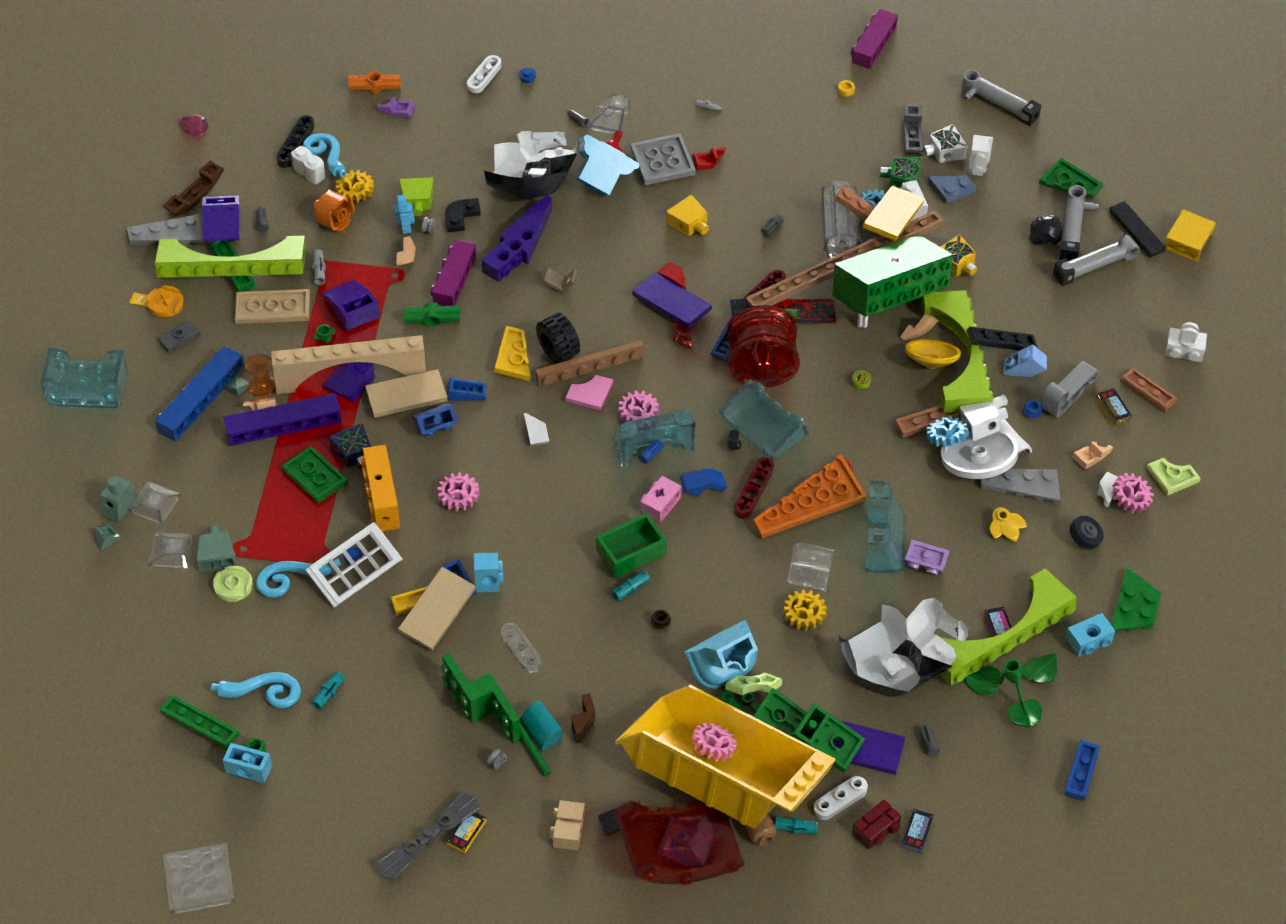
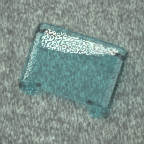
M679 410L622 423L613 437L614 447L621 467L631 465V457L637 456L636 448L650 445L655 439H660L662 442L671 440L674 447L680 445L684 447L685 452L695 451L696 422L693 414L688 410Z

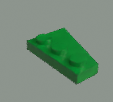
M1062 157L1039 179V184L1066 192H1068L1071 186H1082L1086 190L1085 197L1093 199L1103 188V183Z

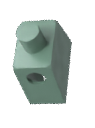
M117 476L111 477L108 480V485L100 496L103 518L120 524L138 497L130 481Z
M210 526L208 534H202L199 537L197 563L200 572L237 566L228 532H220L218 526Z

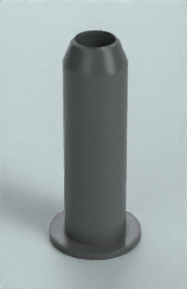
M568 110V115L581 123L582 127H586L589 124V118H584L574 110Z

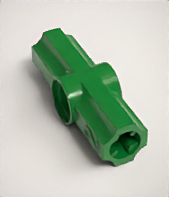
M430 302L425 304L424 307L404 308L405 324L425 323L429 327L438 326L440 322H459L460 305L440 306L438 303Z

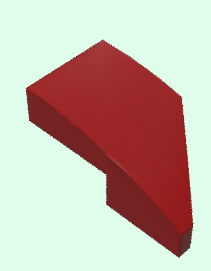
M711 148L710 153H693L692 160L696 170L714 168L724 155L726 148Z
M668 262L657 272L686 289V280L682 267Z

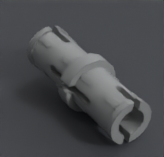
M319 249L314 250L312 253L313 264L311 267L314 272V283L323 285L326 282V264L324 263V252Z

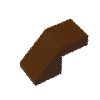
M590 693L582 695L584 713L571 716V727L576 743H581L595 722V708Z

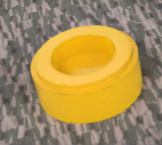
M844 80L838 84L837 91L841 96L849 97L854 94L855 85L851 81Z

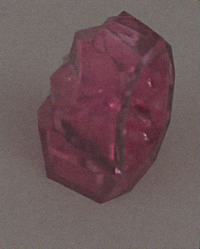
M200 115L183 116L179 120L182 130L193 137L202 136L209 127L207 119Z

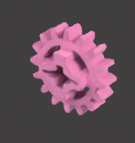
M636 390L632 395L628 392V397L623 396L622 401L619 402L618 415H620L621 421L626 420V425L632 423L633 428H635L636 424L640 428L643 427V424L650 426V421L655 422L656 417L659 416V403H657L656 398H652L651 393L645 395V391H642L641 394H638Z
M461 472L458 473V476L451 473V478L445 476L444 482L440 481L439 487H437L438 500L442 501V506L448 505V510L454 507L456 511L459 508L465 511L467 505L472 508L473 502H477V497L480 495L479 485L475 483V478L469 479V474L462 476Z
M1127 473L1123 476L1120 475L1112 486L1114 488L1111 493L1116 494L1113 499L1119 501L1117 505H1123L1125 511L1129 508L1131 513H1134L1135 510L1138 513H1141L1142 510L1145 511L1153 502L1151 498L1154 494L1149 492L1152 487L1146 486L1147 481H1141V476L1135 478L1134 473L1130 476Z
M711 722L709 726L706 723H703L702 726L698 725L691 737V743L695 745L694 749L700 750V755L706 754L707 759L714 758L715 761H718L719 758L723 761L726 758L730 759L737 747L735 745L737 740L732 739L734 735L728 734L727 728L723 730L721 725L714 726Z

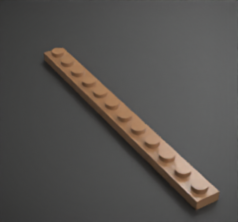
M935 210L910 221L896 241L882 235L877 236L746 297V302L757 313L834 277L835 263L918 234L921 236L944 226V220Z

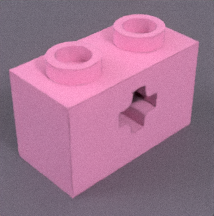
M661 476L658 481L653 482L650 491L640 499L641 513H648L653 520L661 523L681 498V485Z

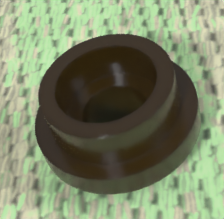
M657 610L651 616V624L657 629H665L671 623V617L665 610Z

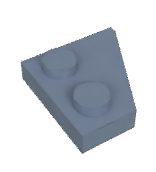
M930 176L928 181L946 204L970 195L977 190V186L968 176Z

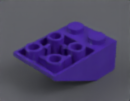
M239 195L203 197V242H233L240 240Z
M355 279L322 293L346 331L380 317L377 300L370 290Z

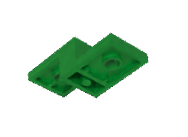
M451 654L443 655L441 669L444 675L442 680L446 687L450 686L455 702H460L463 715L469 717L471 722L474 723L493 714L496 722L500 721L502 724L504 735L507 738L510 737L513 743L520 741V718L492 674L488 673L468 683Z
M774 688L769 691L753 717L835 758L833 766L841 772L847 769L865 738L816 703L805 711ZM774 712H779L783 720H777L774 717ZM833 739L839 740L841 742L842 747H835L833 745Z

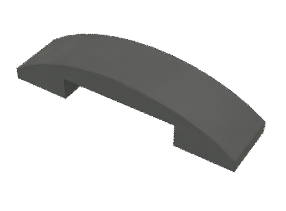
M904 104L905 152L923 153L922 105Z

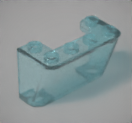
M749 379L719 412L725 421L775 461L809 435V428L805 424L806 421L799 414L795 416L788 410L785 412L781 409L782 405L775 399L773 401L768 398L769 395L764 391L765 387L760 382L756 381L755 383Z
M870 480L866 517L872 524L885 525V529L868 528L865 572L899 573L904 569L905 516L891 486L884 481ZM879 534L884 539L878 542L873 539V536Z

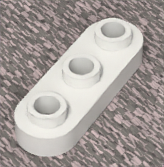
M490 55L484 59L467 80L469 92L480 93L484 90L502 67L500 57Z
M854 776L816 800L813 809L814 815L820 820H828L864 797L868 788L866 780L862 777Z

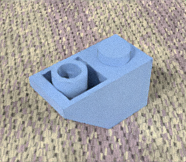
M1033 344L1003 359V374L1033 377L1047 370V355Z

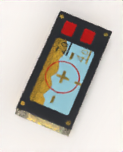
M1115 388L1097 393V399L1114 425L1131 420L1132 415Z

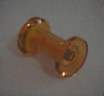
M264 354L250 356L245 363L246 371L253 376L249 384L250 392L258 398L269 397L276 389L274 379L268 376L272 369V361Z

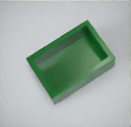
M645 513L596 536V550L614 577L617 578L666 555L667 540L649 514Z

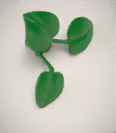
M1053 653L1037 657L1026 663L1024 668L1018 660H1008L1004 665L1005 670H1002V676L995 667H982L979 671L965 677L969 687L980 695L996 693L998 691V684H1002L1005 677L1011 683H1015L1020 703H1014L1009 707L1008 717L1015 725L1029 728L1040 722L1043 712L1042 706L1036 699L1023 700L1019 681L1022 679V674L1028 680L1033 679L1038 684H1045L1054 680L1058 672L1057 655Z

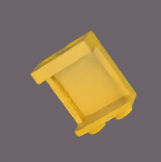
M1183 209L1166 237L1164 244L1166 250L1197 262L1208 238L1214 233L1216 222Z

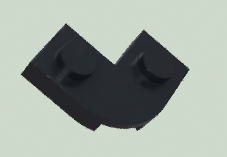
M479 198L457 200L447 206L445 210L447 233L465 231L464 217L481 216Z

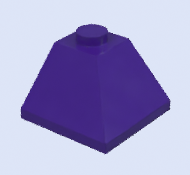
M350 362L340 364L322 386L354 403L366 389L365 385H369L375 378L373 363Z

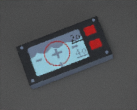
M913 809L901 847L922 853L934 815Z

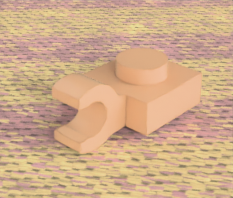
M275 397L254 402L246 401L243 403V406H250L252 408L251 411L271 406L274 407L276 406Z

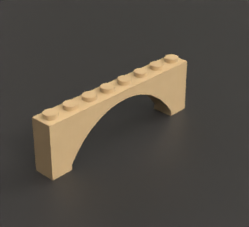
M422 335L271 351L277 394L295 393V389L314 373L343 363H376L393 368L405 376L426 372Z

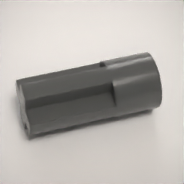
M259 206L256 210L258 230L265 232L269 229L266 208Z
M776 214L760 230L763 233L762 235L769 237L784 222L783 217Z
M929 725L920 727L919 730L928 755L938 754L940 749L932 728Z

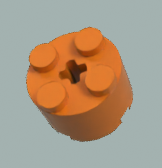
M327 190L313 204L315 220L331 230L342 231L351 222L349 218L351 214L354 215V203L351 199L335 191Z

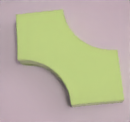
M765 672L756 676L739 675L726 682L725 689L742 696L755 691L769 693L772 688L777 689L782 685V679Z

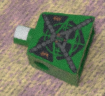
M893 158L891 168L881 167L880 177L890 178V188L894 186L900 189L902 183L915 180L919 183L921 158Z

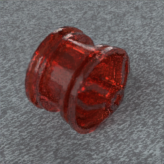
M757 305L739 311L730 319L727 325V338L730 344L728 368L731 375L738 382L750 387L769 388L781 385L795 376L800 366V357L796 346L798 330L794 317L786 310L776 306Z

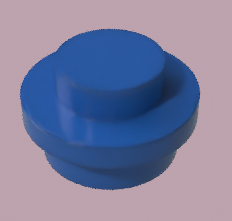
M523 68L519 72V77L524 83H532L536 78V71L532 68Z
M1030 400L1024 405L1023 413L1029 418H1037L1042 413V407L1039 402Z
M350 547L346 550L354 561L363 557V553L358 547ZM343 554V559H344V561H345L348 565H351L350 562L347 560V558H346V557L344 556V554Z

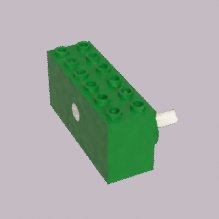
M919 234L835 263L832 296L846 304L852 311L858 313L857 326L866 328L868 316L949 287L952 254Z

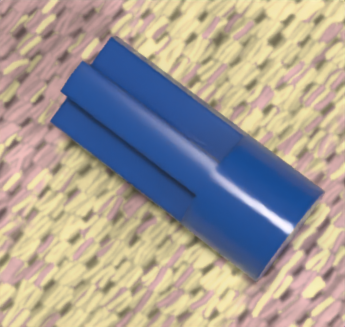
M655 439L639 455L640 461L647 464L664 447L662 441Z

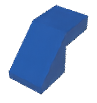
M710 468L680 476L684 492L695 496H700L707 488L722 492L727 488L723 473Z

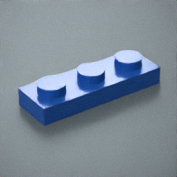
M1080 740L1064 795L1085 800L1100 745Z

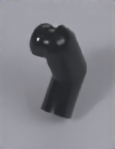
M731 430L727 440V446L732 451L741 449V441L738 440L739 432L737 430Z

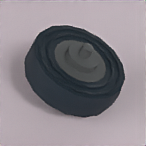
M1081 515L1073 520L1070 525L1072 539L1084 549L1098 547L1104 538L1102 527L1089 516Z

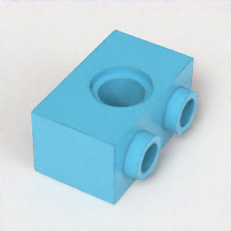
M474 553V575L477 592H500V584H503V563L498 560V553Z
M1103 613L1069 627L1065 639L1079 657L1084 654H1091L1097 648L1110 645L1113 641L1115 630Z
M230 743L223 758L226 773L264 784L272 768L270 753Z

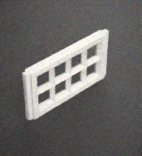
M373 522L309 566L305 571L333 608H335L403 559L376 523ZM369 534L378 544L370 552L360 542L361 539ZM354 544H357L364 553V556L357 561H354L346 551ZM379 549L389 559L381 567L378 566L371 556ZM341 553L344 554L351 564L343 571H340L333 561ZM368 558L376 570L366 577L358 567V564ZM329 562L337 575L327 581L319 569ZM352 568L362 578L354 586L344 576ZM339 577L349 588L340 596L330 585Z

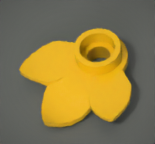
M999 507L992 513L993 522L990 524L989 530L994 539L1004 535L1007 539L1016 542L1019 537V529L1026 528L1027 525L1019 514L1010 513L1007 509Z

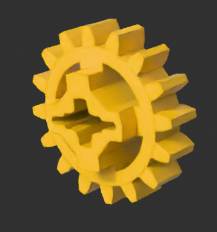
M350 170L349 174L346 173L344 177L338 176L339 180H336V192L352 201L356 200L357 203H359L360 199L366 201V196L371 197V193L374 192V181L371 179V175L367 176L366 172L360 173V170H357L356 173Z
M802 589L801 594L794 591V596L788 595V600L784 601L783 614H785V620H790V626L796 624L798 630L801 626L804 627L805 631L808 630L809 626L815 629L816 624L821 625L822 620L826 618L827 606L824 605L825 600H819L820 594L814 596L812 590L806 593Z

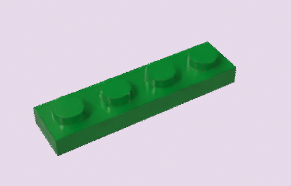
M228 241L209 242V246L215 256H238ZM228 276L238 292H245L256 287L255 281L251 276Z
M173 694L160 708L161 714L227 750L230 743H233L240 735L239 730Z

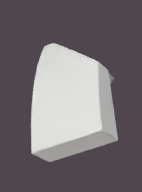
M524 413L523 416L530 446L549 443L546 424Z
M1109 472L1099 482L1097 492L1098 496L1103 497L1105 500L1104 505L1106 507L1114 500L1115 494L1111 493L1114 488L1112 485L1118 478V476Z

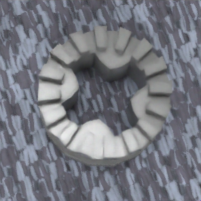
M428 217L424 218L422 223L423 233H426V231L429 234L433 233V226H435L433 225L435 224L434 218L430 220Z
M496 749L489 756L487 763L490 766L493 765L495 770H498L507 761V755L505 753L502 754L500 749Z

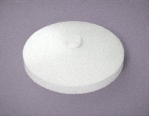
M999 430L976 441H973L968 434L965 441H960V445L955 443L953 447L946 446L945 448L942 445L941 459L944 467L954 475L969 479L990 478L1006 472L1016 463L1018 459V444L1012 435L1003 430Z

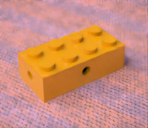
M386 444L363 448L364 456H360L366 495L368 497V506L371 513V522H375L382 532L400 529L398 504Z

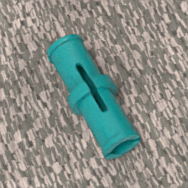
M642 570L631 579H626L625 583L611 591L614 599L620 601L631 592L635 593L640 586L650 581L648 573Z
M335 671L328 682L323 683L320 687V692L311 701V704L316 709L321 710L329 698L334 697L337 688L345 680L344 675Z
M776 816L775 828L776 830L792 831L793 834H798L799 832L817 835L818 822L800 820V817L793 819Z

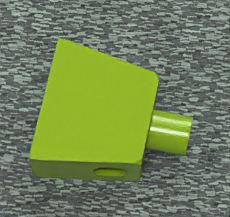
M434 178L400 179L401 195L406 194L407 203H412L413 215L418 217L423 214V211H429L434 196Z

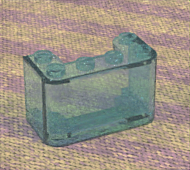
M48 348L41 380L47 404L53 407L119 408L128 371L124 350L108 351L106 353V362L70 361L69 354L64 349Z

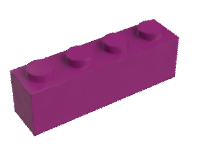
M879 9L876 14H873L871 23L866 25L864 34L859 36L857 45L851 49L852 63L871 69L897 28L898 14Z
M455 239L453 245L449 247L448 257L443 260L442 270L438 272L436 277V284L431 287L430 295L433 298V302L441 306L456 305L477 256L475 243Z

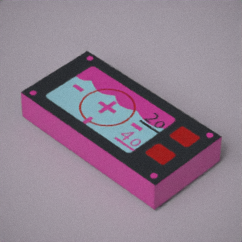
M1004 606L985 610L984 615L993 637L1012 628Z

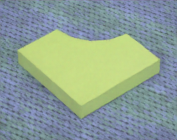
M1165 458L1151 462L1146 467L1167 496L1199 483L1201 479L1191 465H1174Z

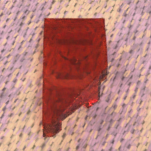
M673 322V340L691 349L692 326L687 328L678 322Z

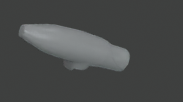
M709 100L705 102L696 101L695 106L713 111L722 110L721 107L712 104Z

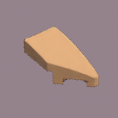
M1092 441L1090 447L1086 446L1074 452L1072 458L1082 468L1087 469L1112 452L1113 447L1111 445L1107 447L1098 446L1097 442Z

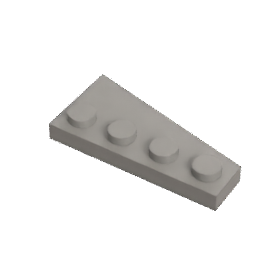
M198 214L127 227L130 245H154L159 243L160 239H178V242L182 245H189V243L204 245Z
M1009 469L1000 475L980 479L981 489L1004 494L1011 492L1019 497H1024L1025 495L1035 497V500L1038 501L1045 499L1053 501V504L1060 505L1057 469Z

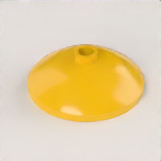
M920 339L910 341L905 345L906 354L917 363L929 369L950 365L961 357V351L958 347L943 341Z

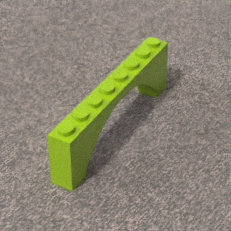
M286 236L285 240L266 250L233 257L205 255L188 249L179 243L178 239H160L155 260L157 278L303 274L306 255L305 236Z
M966 290L933 292L922 296L921 307L923 316L926 314L935 317L938 323L955 333L964 343L970 359L967 368L961 376L948 386L942 387L941 401L944 413L960 412V406L993 402V393L989 391L990 380L989 377H986L987 367L986 364H983V350H980L979 345H971L966 331L969 326L977 327V324H974V311L970 309L971 298H968Z
M1044 568L1030 577L1029 591L1033 595L1031 605L1023 619L1010 630L994 637L981 640H965L964 642L940 637L954 648L957 656L952 662V667L941 673L940 676L950 686L963 681L965 677L979 671L986 664L994 662L1002 654L1010 652L1020 643H1025L1033 635L1041 633L1046 627L1056 624L1064 616L1072 614L1076 610L1077 597Z

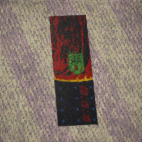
M730 299L732 324L837 323L834 299H785L757 313L747 304L746 299Z

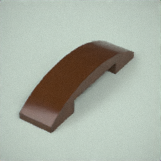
M210 160L198 171L200 176L181 195H173L163 205V208L176 216L189 211L211 191L222 175L224 168Z

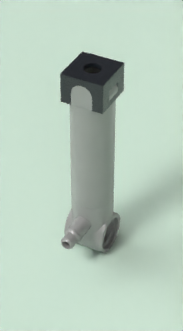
M976 70L964 72L962 90L966 93L964 95L966 100L977 94L1021 117L1020 122L1031 126L1040 117L1042 105L1031 99L1028 102L980 77L979 72Z
M1079 185L1071 186L1068 190L1059 261L1065 258L1068 261L1078 258L1084 209L1098 210L1099 208L1098 204L1085 202L1086 190Z
M1122 233L1114 244L1070 261L1065 258L1055 262L1053 275L1061 286L1073 283L1075 277L1124 258L1126 260L1135 258L1139 254L1140 248L1129 235Z

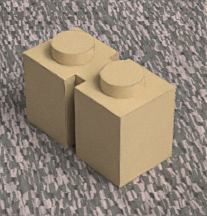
M560 800L559 807L554 809L553 820L556 823L555 826H551L549 836L550 839H553L554 848L579 850L580 830L583 828L585 817V803Z

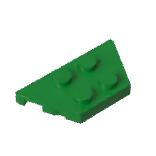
M1127 568L1111 624L1115 633L1117 630L1125 629L1128 632L1136 631L1137 629H1152L1161 597L1160 591Z

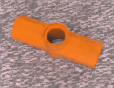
M371 71L367 75H349L348 86L349 90H368L372 94H378L382 90L401 89V75H381L378 71Z

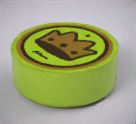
M857 371L853 374L852 384L854 387L866 389L870 386L871 376L868 372Z

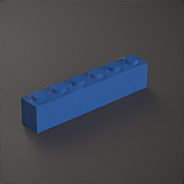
M226 346L216 352L214 358L204 365L200 373L194 376L187 387L183 388L174 401H171L168 407L157 416L155 420L157 432L176 442L224 390V386L245 367L243 355Z

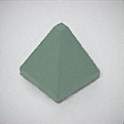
M235 375L224 386V389L239 397L250 386V383Z
M111 525L94 527L93 529L100 549H104L120 539L119 534Z

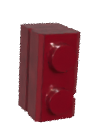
M882 800L853 824L852 833L868 849L874 845L878 847L884 842L885 836L889 833L894 834L899 830L901 815L886 800Z

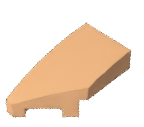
M410 236L403 237V251L397 252V266L414 261L416 247Z
M925 314L917 326L908 325L900 337L903 340H909L922 336L930 331L938 320L933 316Z

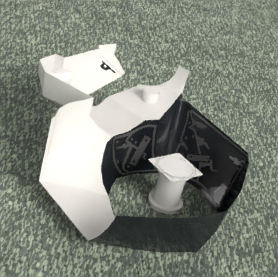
M522 131L517 134L518 143L494 144L495 171L492 173L484 170L486 183L506 194L521 198L539 197L555 193L565 180L577 154V142L573 150L561 147L554 150H544L567 145L565 132Z
M935 598L922 600L907 619L898 609L882 604L881 622L850 640H844L840 636L839 640L846 662L860 685L879 694L897 697L917 689L952 667V662L957 658L954 648L938 635L933 634L936 629L940 628L957 640L964 642L968 637V628L962 621H957L942 609L943 603Z

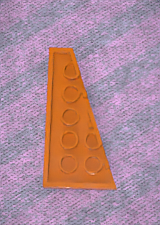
M840 454L831 464L825 465L819 473L813 474L793 489L790 495L781 498L780 502L774 507H769L753 520V525L762 539L864 502L867 496L842 454Z

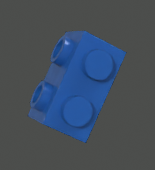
M448 403L412 415L417 434L424 435V437L435 434V431L439 429L447 430L452 428L453 424L458 423L453 406Z

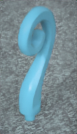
M325 133L308 136L303 141V147L309 149L312 155H319L327 149L326 143L329 144L331 147L327 159L329 171L335 177H344L346 171L345 166L339 161L340 144L337 139ZM319 142L318 147H311L312 144Z
M338 558L333 560L337 567L341 566ZM296 561L273 563L265 567L258 574L256 588L265 597H280L289 590L290 580L286 575L277 573L294 572L309 576L305 570L314 563ZM329 562L319 569L323 576L335 572ZM272 576L274 583L280 582L282 584L280 587L272 589L267 586V580Z
M281 672L264 673L242 682L220 681V684L212 683L211 691L218 692V697L237 698L270 683L286 685L290 689V694L284 699H277L275 697V694L283 692L284 688L282 685H272L266 691L268 703L275 708L293 706L301 695V688L297 680Z

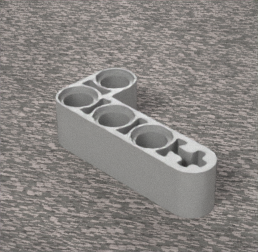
M1084 361L1080 362L1058 385L1051 382L1047 386L1043 394L1042 409L1057 418L1060 417L1096 380L1099 370Z

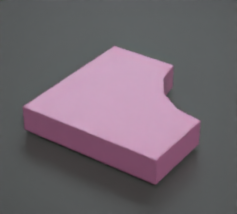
M595 375L587 383L571 384L565 400L568 403L601 411L612 388L613 379Z

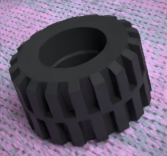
M555 313L537 323L536 333L539 343L553 362L561 363L579 354V337L572 323L563 314Z

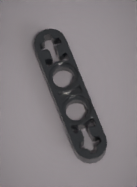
M304 115L298 119L277 154V163L280 167L288 168L292 165L291 152L295 149H289L288 147L292 145L296 146V148L303 146V141L311 135L315 127L312 116ZM303 134L302 137H296L295 135Z

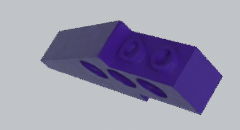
M545 195L500 235V244L481 260L483 273L500 282L515 267H518L522 261L527 265L529 264L552 211V198Z

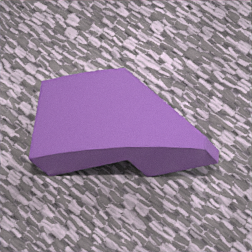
M392 97L390 102L385 105L379 104L377 108L386 114L410 118L415 108L414 101H396L395 97Z

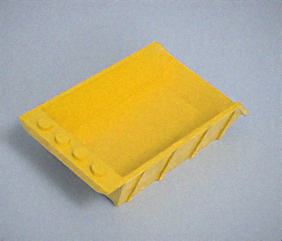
M692 685L660 697L615 741L617 745L621 744L635 764V768L668 783L669 786L676 787L706 803L707 806H712L740 821L741 824L748 825L753 829L757 828L759 823L775 805L793 812L828 773L836 760ZM711 722L714 726L721 725L723 730L727 728V733L733 734L732 739L737 740L735 744L737 747L731 758H726L725 761L719 758L718 761H715L714 758L707 759L706 754L700 755L701 751L695 750V745L691 743V737L698 725L702 726L703 723L709 726Z

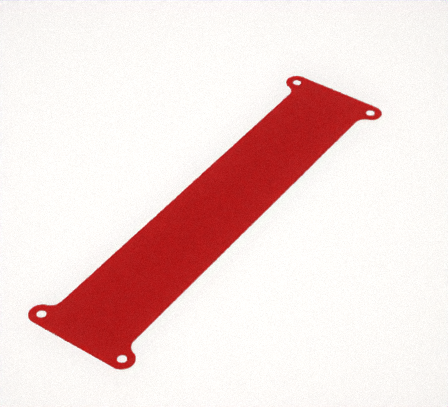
M324 260L326 264V282L323 285H319L302 348L375 340L388 288L391 284L398 283L404 279V271L394 267ZM392 273H398L399 276L393 278L391 275ZM355 279L370 290L377 300L380 317L346 331L322 293ZM326 324L335 329L331 342L326 343L314 339L318 326ZM340 364L322 369L308 377L295 389V393L289 394L287 403L335 394L323 388L322 385ZM336 394L341 412V423L278 436L252 534L247 539L240 540L234 544L233 550L236 556L279 562L315 563L321 559L322 555H327L332 551L325 546V538L337 491L317 504L282 471L281 466L312 446L342 474L344 463L330 449L329 436L354 426L361 394L354 403ZM242 545L247 546V550L244 552L240 550Z

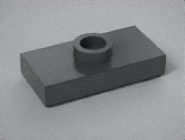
M188 321L159 337V342L171 353L201 335L193 323Z

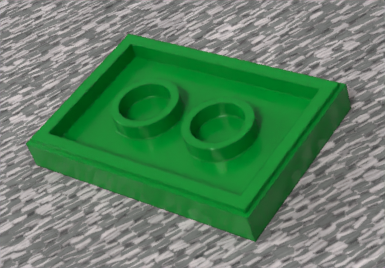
M312 446L281 466L282 471L317 504L348 483L347 478Z

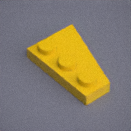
M506 326L494 368L495 373L530 381L531 374L528 366L529 360L527 358L524 330Z

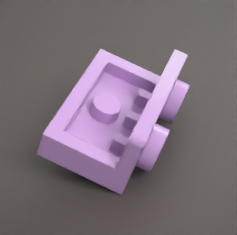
M911 539L904 561L912 569L918 570L920 567L927 569L926 572L932 575L943 574L950 551Z

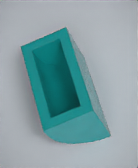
M540 700L530 705L521 715V724L541 752L562 740V728Z

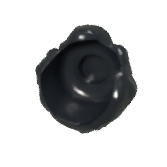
M1049 214L1037 217L1030 224L1029 239L1034 243L1041 242L1042 244H1047L1050 242L1057 244L1061 240L1063 233L1059 218Z

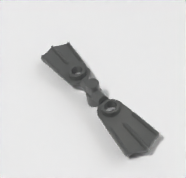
M462 792L436 818V825L431 828H424L423 834L416 841H407L378 860L376 866L380 876L394 881L420 855L421 846L424 844L427 846L434 844V836L437 833L451 830L478 812L480 806L476 796ZM443 819L449 820L447 823L441 822ZM410 846L415 847L413 851L408 850Z

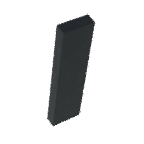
M1125 201L1110 207L1109 212L1150 258L1165 252V245Z
M971 326L966 330L971 345L1019 351L1032 344L1038 348L1033 334Z

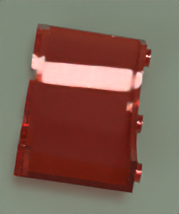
M631 800L614 809L635 876L647 882L681 884L683 886L726 873H735L740 867L745 865L727 814L712 806H707L706 803L700 800L688 803L686 808L676 809V806L659 807L657 811L650 810L648 806L640 805ZM675 826H682L699 834V836H696L683 829H677L668 848L671 855L687 861L688 864L675 860L665 853V845L671 830ZM678 831H683V832H685V833H687V834H689V835H692V836L698 838V839L696 840V839H694V838H692V837H689V836H687V835H685V834H683V833H680V835H679V837H678V839H677V842H676V844H675V847H674V849H673V852H676V853H678V854H680V855H682V856H685V857L689 858V860H687V859H685V858H682V857H680V856H678V855H675V854H673V853L671 852V847H672V845H673V843H674V840H675V838H676V835H677Z

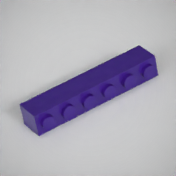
M336 393L223 417L230 446L342 422Z

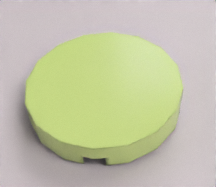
M240 566L225 567L224 570L216 573L213 579V589L216 595L228 602L244 599L253 588L251 574L244 567Z

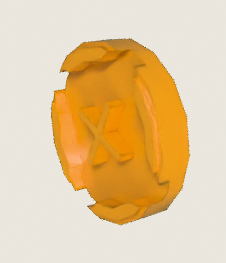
M167 285L153 289L148 294L146 300L148 310L153 315L163 318L178 314L184 305L180 290Z

